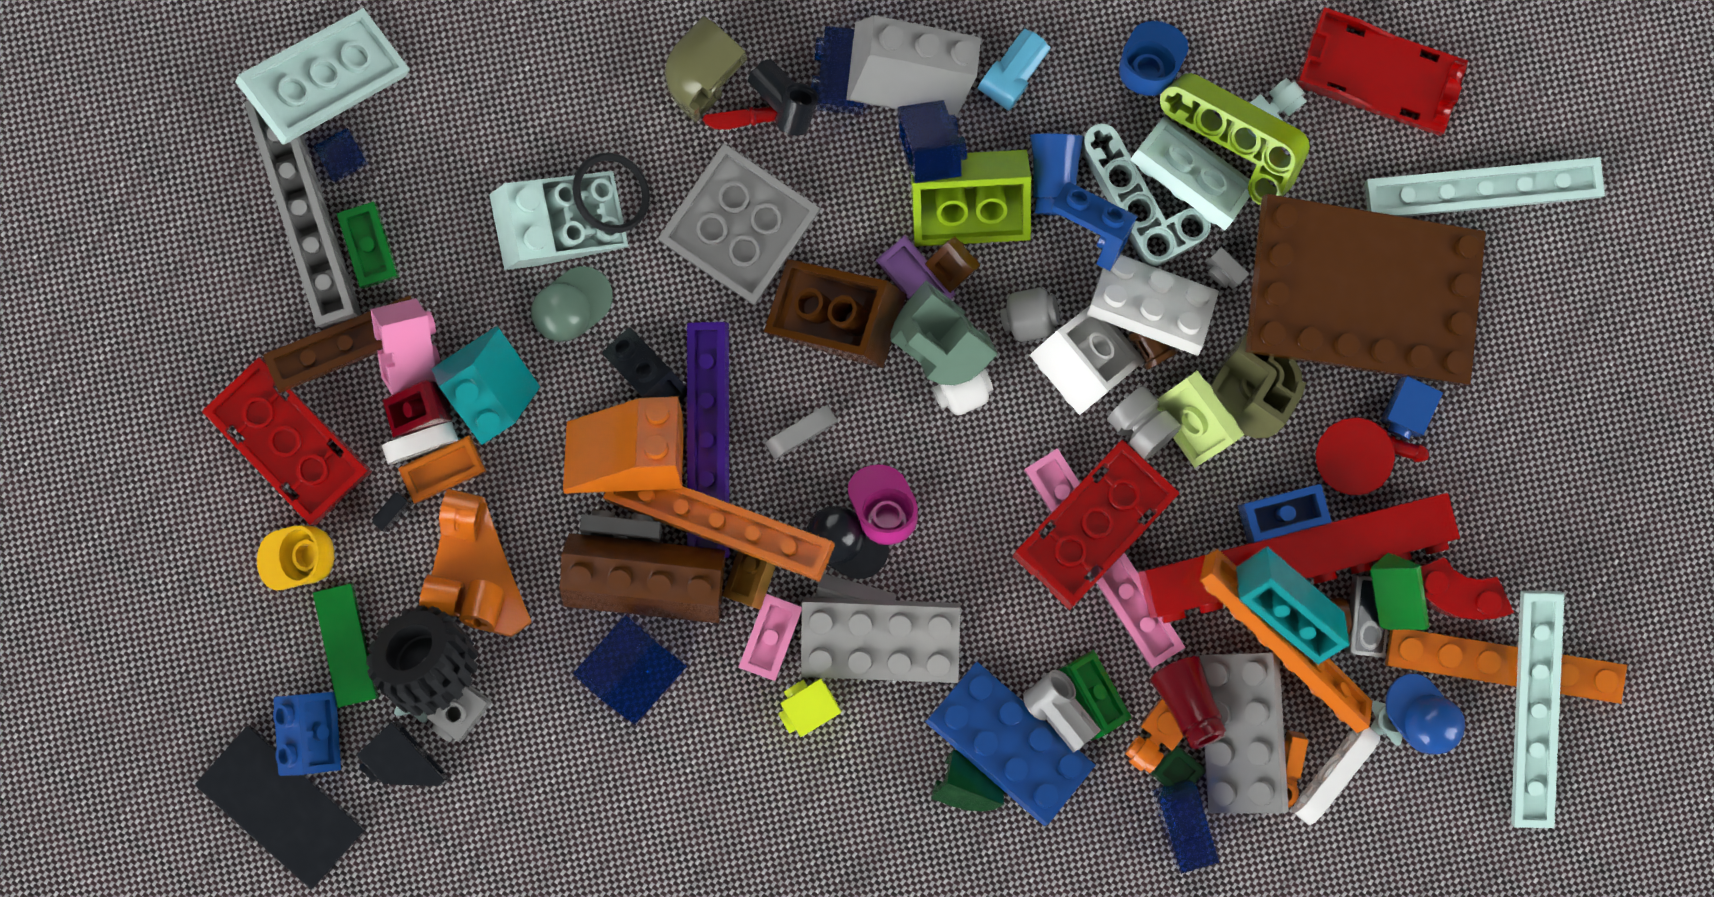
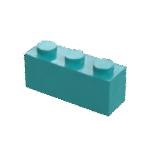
M1268 546L1236 567L1240 600L1317 665L1350 645L1345 612Z

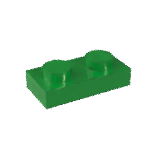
M373 201L337 213L359 287L364 289L399 278L377 204Z

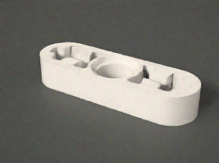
M1370 727L1358 734L1352 730L1299 796L1292 812L1308 825L1315 823L1375 750L1380 741V735Z

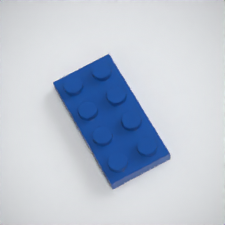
M978 662L971 666L925 721L1043 826L1048 825L1096 766L1079 750L1073 753L1051 725L1045 720H1039L1034 717L1019 697Z

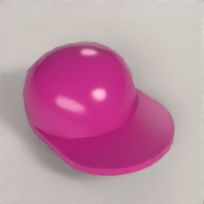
M886 465L866 466L852 476L848 484V496L860 520L862 530L869 539L883 545L898 544L906 540L916 529L918 507L904 476L895 468Z

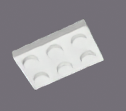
M1120 255L1111 271L1102 268L1087 315L1198 356L1204 345L1219 291Z

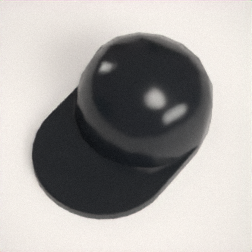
M827 506L817 511L809 520L806 532L830 540L835 544L827 565L843 575L853 579H865L877 574L885 565L889 554V546L870 540L862 530L860 520L854 511L842 506Z

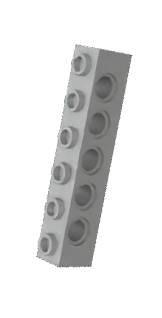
M250 101L244 102L316 326L325 330L362 315L304 135L302 134L283 145Z

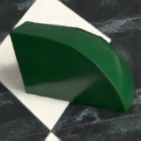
M953 749L945 760V763L948 764L945 780L943 782L936 780L931 799L967 811L983 812L995 810L1003 806L1004 791L959 751Z

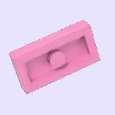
M766 594L738 668L776 681L801 615L802 607Z

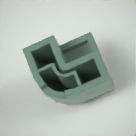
M927 280L901 309L891 331V341L921 363L927 379L940 385H958L972 380L998 354L988 334L982 329L978 331L964 316L966 311Z

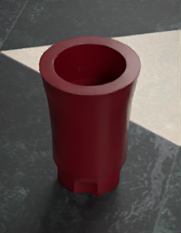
M1192 656L1175 661L1157 671L1150 678L1151 684L1164 700L1181 734L1186 736L1192 749L1202 748L1214 743L1225 735L1226 730L1221 722L1222 716L1208 686L1200 657Z

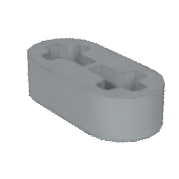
M826 405L765 442V445L774 460L829 429L838 420L829 405Z

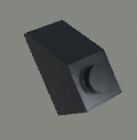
M399 721L391 722L356 755L362 761L359 765L360 769L373 782L379 780L382 784L441 786L451 779L445 770Z

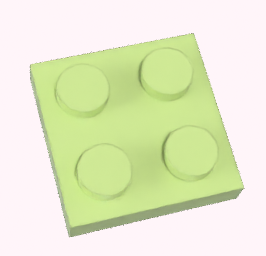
M1198 370L1157 398L1159 401L1157 409L1159 411L1168 410L1182 425L1173 439L1194 468L1244 436L1234 417L1227 412L1214 394L1210 384L1203 379Z

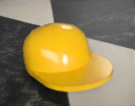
M290 526L271 532L263 539L258 549V573L263 583L273 590H286L305 584L317 583L327 577L332 570L335 560L334 546L329 535L316 526Z

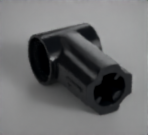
M771 58L761 61L750 72L748 83L777 112L775 124L780 130L795 136L805 134L809 129L819 100L817 92L806 84L794 83Z

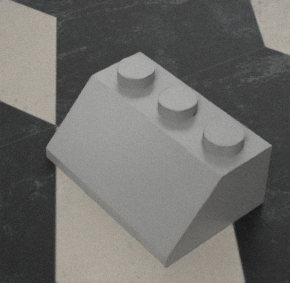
M877 15L855 22L846 100L952 121L956 120L977 77L981 37Z

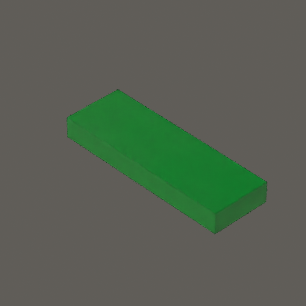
M354 584L312 592L338 708L379 698L377 687L373 684L367 672L370 669L366 664L369 651Z

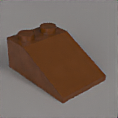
M787 259L764 332L841 358L884 368L892 343L891 331L896 318L903 308L907 294L886 280Z

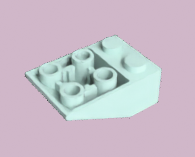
M613 171L584 174L581 181V197L589 213L605 224H624ZM575 175L504 183L489 194L504 270L540 266L628 247L626 232L608 233L600 231L591 226L582 217L573 198L572 187Z

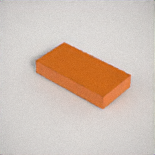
M471 436L464 437L398 468L414 504L487 472Z

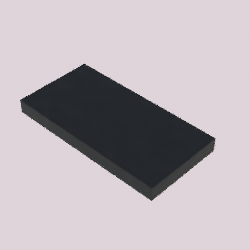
M247 725L195 783V786L312 890L365 832L366 828L307 775L280 776L276 761L277 748L251 725Z

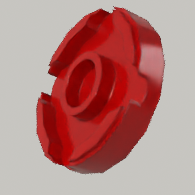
M1362 417L1342 419L1329 426L1319 439L1315 453L1317 469L1323 480L1337 492L1352 496L1368 494L1381 487L1391 475L1396 459L1394 444L1387 431L1375 421Z

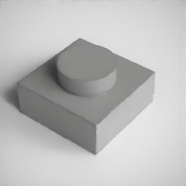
M1222 247L1205 262L1211 268L1208 271L1209 275L1224 288L1229 285L1232 289H1235L1249 275Z

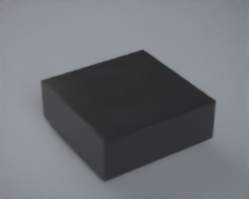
M394 493L372 518L373 521L371 523L383 532H390L414 503L405 494Z

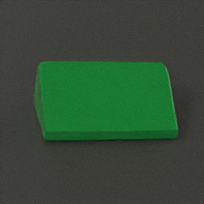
M1387 553L1371 568L1380 627L1388 630H1426L1430 625L1421 566L1394 554Z
M1094 649L1057 669L1071 679L1076 689L1075 699L1101 730L1091 741L1107 735L1132 718Z

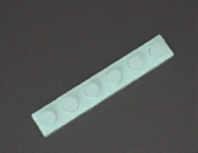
M1601 157L1376 178L1365 181L1367 210L1400 217L1595 199L1605 196Z
M1520 591L1511 824L1517 828L1555 827L1564 593L1561 591Z

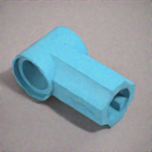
M1024 28L1001 61L997 60L992 65L977 89L1010 111L1029 84L1027 81L1046 57L1051 47L1039 35Z

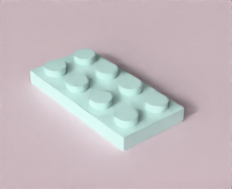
M362 8L238 75L235 82L284 145L406 77L410 69L365 9Z

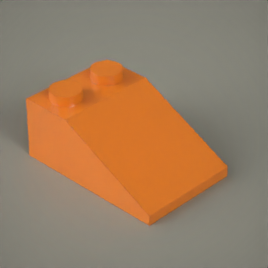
M678 396L638 398L567 421L563 480L564 494L682 489L684 419Z

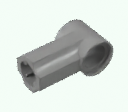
M1055 669L1025 691L1023 700L1029 712L1039 720H1047L1074 753L1101 730L1075 699L1076 689L1071 679L1062 671Z

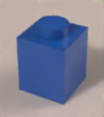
M1409 376L1399 379L1380 422L1389 425L1387 430L1389 433L1404 440H1409L1411 436L1414 438L1423 436L1443 392Z

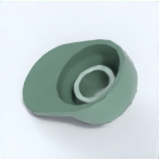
M576 267L568 270L549 286L540 290L534 297L531 306V318L537 331L545 338L556 342L571 341L584 334L609 312L613 301L610 282L600 271L591 267Z

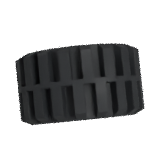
M425 605L417 606L415 611L409 608L402 611L401 616L398 618L393 616L388 620L389 624L385 628H380L376 633L378 636L377 640L372 641L369 647L372 654L367 656L366 664L370 667L367 672L373 684L400 710L405 713L410 712L414 716H420L423 712L427 716L435 714L438 708L445 710L450 707V702L453 699L458 701L464 695L462 690L465 687H470L473 681L470 677L471 674L477 671L478 664L474 660L478 658V653L473 647L474 642L446 612H442L439 608L433 606L429 609Z

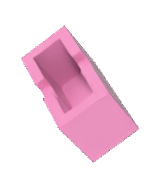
M417 298L370 309L376 340L382 339L383 349L377 351L381 378L391 395L422 381H436L431 368L441 361L436 346L432 345L431 335L436 333L432 313L425 311Z

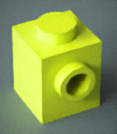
M819 678L808 686L803 679L785 690L784 693L787 698L780 703L784 710L779 712L778 715L790 734L796 730L799 736L802 737L839 715L842 711L823 679Z

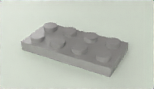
M803 597L801 677L958 683L961 603Z
M1274 652L1199 655L1208 686L1222 716L1221 722L1226 730L1225 735L1221 739L1205 746L1208 812H1289L1279 657Z

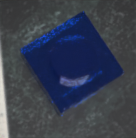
M348 128L313 146L334 182L369 164Z

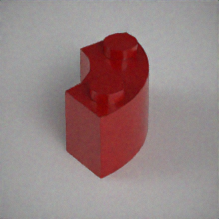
M1434 557L1419 564L1421 566L1426 606L1432 610L1453 618L1474 620L1496 619L1514 613L1498 576L1479 579L1467 578L1454 570L1445 557Z

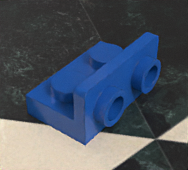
M335 692L274 697L273 720L276 730V761L278 763L279 775H306L341 770Z

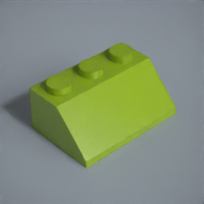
M1027 150L910 156L915 247L944 245L954 236L964 244L1031 240V172Z

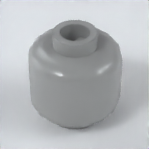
M1042 287L1010 294L1007 298L1006 308L1000 310L1004 331H1011L1019 342L1049 337L1054 333L1055 326L1060 325L1061 321L1055 295H1049Z

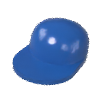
M1147 21L1136 26L1123 49L1118 70L1122 83L1133 92L1144 96L1162 94L1174 82L1188 53L1189 45L1184 34L1176 27L1160 21Z
M1406 674L1398 677L1390 685L1385 701L1387 715L1409 745L1418 752L1438 755L1448 753L1459 744L1464 736L1466 727L1465 717L1461 709L1451 700L1446 699L1428 678L1419 674Z

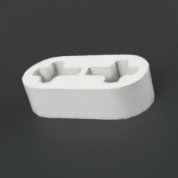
M446 422L387 442L382 445L387 464L391 465L443 448L458 441L453 423Z

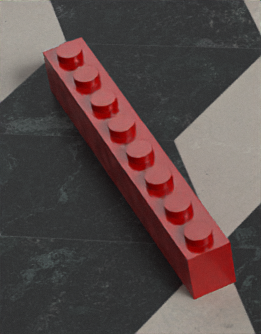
M1443 493L1221 550V552L1237 567L1268 546L1305 579L1312 577L1314 584L1337 579L1336 571L1350 568L1351 574L1371 570L1374 565L1373 561L1380 560L1387 553L1410 560L1412 559L1411 551L1422 548L1425 549L1426 555L1448 550V542L1460 539L1449 495L1448 493ZM1206 555L1138 572L1150 618L1162 617L1163 623H1169L1186 618L1185 610L1199 607L1202 614L1224 608L1223 603L1216 596L1211 595L1200 581Z

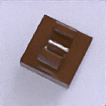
M955 236L947 241L925 263L950 293L981 266L977 258L973 257L964 247V243L960 242Z

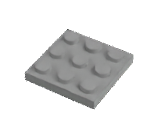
M723 143L658 237V241L753 306H756L821 209Z

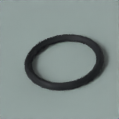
M600 153L585 160L577 169L572 187L573 198L578 211L591 226L608 233H623L639 225L649 208L650 192L646 178L636 164L619 154ZM601 161L618 162L626 166L637 178L641 187L642 201L638 213L629 222L621 225L605 224L593 217L585 207L581 197V181L585 172L595 163Z

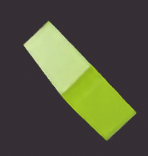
M1193 73L1183 74L1161 94L1160 105L1168 117L1256 164L1248 185L1249 195L1255 203L1261 205L1262 196L1266 194L1284 196L1295 184L1310 148L1309 140L1302 131ZM1213 110L1217 111L1222 119L1218 118ZM1247 128L1253 131L1256 137H1253L1248 132ZM1281 147H1284L1286 150H1288L1291 156L1285 154ZM1267 179H1270L1272 182H1274L1276 187H1273Z

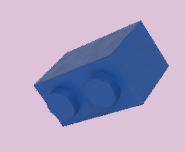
M1321 484L1237 505L1247 543L1258 542L1331 522Z

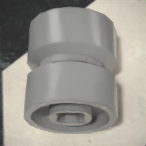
M1141 386L1128 395L1110 413L1107 421L1121 436L1129 435L1131 437L1129 445L1144 460H1147L1161 450L1179 432L1182 425L1168 410L1159 411L1157 409L1159 401L1145 386Z

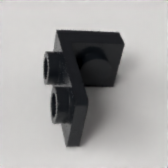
M627 328L603 350L602 354L643 398L678 396L680 403L687 397L686 386L632 328Z

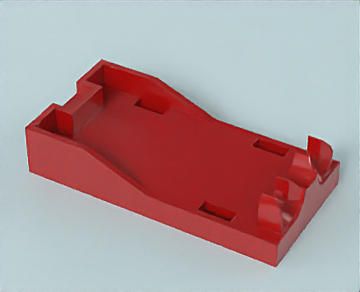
M1324 7L1318 15L1296 83L1301 89L1442 136L1445 133L1452 110L1458 102L1462 89L1461 83L1469 61L1395 36L1361 19ZM1346 28H1350L1358 32L1363 33V36H1359L1351 32L1346 31ZM1420 53H1423L1435 57L1436 61L1421 57L1419 55ZM1339 87V88L1345 89V91L1343 92V91H1341V90H1339V89H1336V88ZM1404 109L1408 113L1413 112L1418 114V118L1415 120L1400 114V111Z
M258 357L201 412L309 525H317L336 507L337 503L351 490H354L373 471L292 389L286 391L290 396L285 400L274 388L276 385L264 359ZM232 426L245 438L243 442L239 443L228 431ZM331 440L344 451L341 457L328 445ZM286 483L299 495L297 499L283 487Z
M1121 440L1028 537L1012 557L1031 575L1038 578L1050 590V593L1068 610H1071L1180 492L1125 441ZM1104 466L1108 472L1096 484L1093 476ZM1148 509L1155 514L1145 525L1137 522ZM1051 522L1055 528L1042 539L1039 533ZM1097 565L1102 571L1091 582L1086 580L1084 577Z

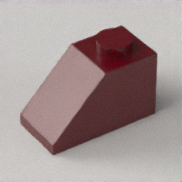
M422 381L382 400L393 438L452 421L449 400L441 391L436 381Z

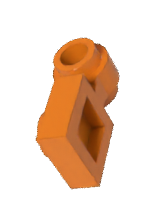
M1162 697L1140 724V727L1150 734L1149 737L1143 739L1138 735L1124 753L1129 757L1128 762L1139 771L1146 770L1148 773H1151L1164 757V754L1159 751L1160 744L1173 751L1184 737Z
M1287 730L1284 740L1288 808L1293 806L1299 797L1297 781L1298 778L1301 779L1309 741L1303 733Z

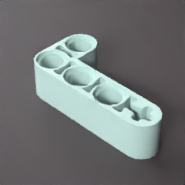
M1097 124L1087 131L1081 151L1107 200L1127 211L1128 206L1134 203L1143 205L1147 210V219L1142 222L1136 221L1129 236L1131 244L1143 263L1151 266L1162 265L1196 247L1208 236L1211 223L1195 208L1183 210L1167 220L1164 218L1135 163L1130 160L1131 156L1119 134L1113 127L1108 124ZM1096 136L1100 141L1107 140L1109 142L1105 149L1109 160L1115 155L1118 157L1110 161L1104 168L1101 165L1106 160V155L1101 148L1093 149L1092 147ZM1116 169L1124 171L1128 175L1129 184L1125 187L1114 186L1110 182L1109 173ZM1185 219L1195 220L1200 226L1199 236L1189 237L1185 235L1181 228L1182 221ZM1152 237L1162 239L1166 244V253L1161 256L1151 254L1147 248V240Z

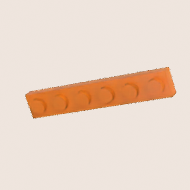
M682 486V489L605 492L603 497L606 502L637 514L651 516L661 523L819 582L835 547V544L830 540Z
M1218 548L1207 554L1200 579L1205 589L1229 608L1233 617L1238 621H1242L1256 635L1263 646L1269 647L1282 660L1284 666L1290 672H1294L1305 682L1311 693L1316 697H1320L1334 711L1340 721L1346 722L1357 734L1369 728L1373 701L1330 658L1317 665L1243 603L1239 598L1236 566Z
M1390 630L1385 659L1386 666L1517 687L1518 647L1416 630ZM1562 654L1560 694L1622 704L1627 665Z

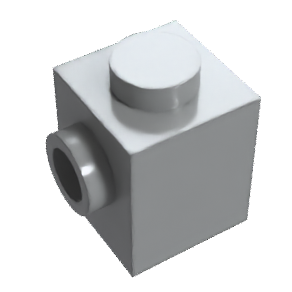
M471 685L462 690L464 695L458 701L453 699L450 702V707L445 710L438 708L435 714L428 715L427 719L434 723L431 729L448 742H451L453 738L458 742L464 740L492 703L490 699Z

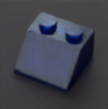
M626 614L575 670L573 675L604 703L636 725L688 666L631 614Z

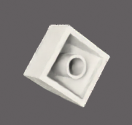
M1090 306L1058 329L1029 355L1038 365L1040 371L1049 378L1063 395L1065 401L1079 415L1145 361L1116 325L1087 315Z

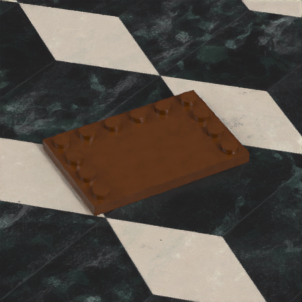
M1272 194L1262 196L1245 352L1401 377L1409 376L1414 379L1458 386L1471 385L1486 231Z

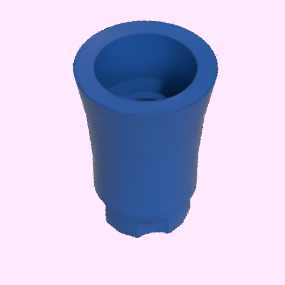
M1053 133L1031 134L1030 141L1034 174L1033 198L1036 199L1035 214L1061 216L1053 212L1051 207L1067 182L1077 185L1079 160L1084 136Z

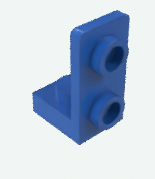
M1067 182L1051 207L1053 212L1101 235L1096 246L1101 248L1102 251L1096 265L1111 271L1127 244L1138 216L1071 182Z

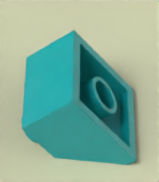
M498 325L431 368L439 388L481 445L515 424L540 388L539 383Z

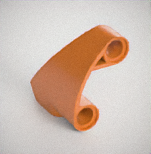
M448 488L440 508L439 524L441 537L432 574H428L424 580L419 606L425 605L428 609L431 606L437 607L449 616L458 617L463 624L469 627L512 637L530 625L532 621L508 565L486 500L483 496Z

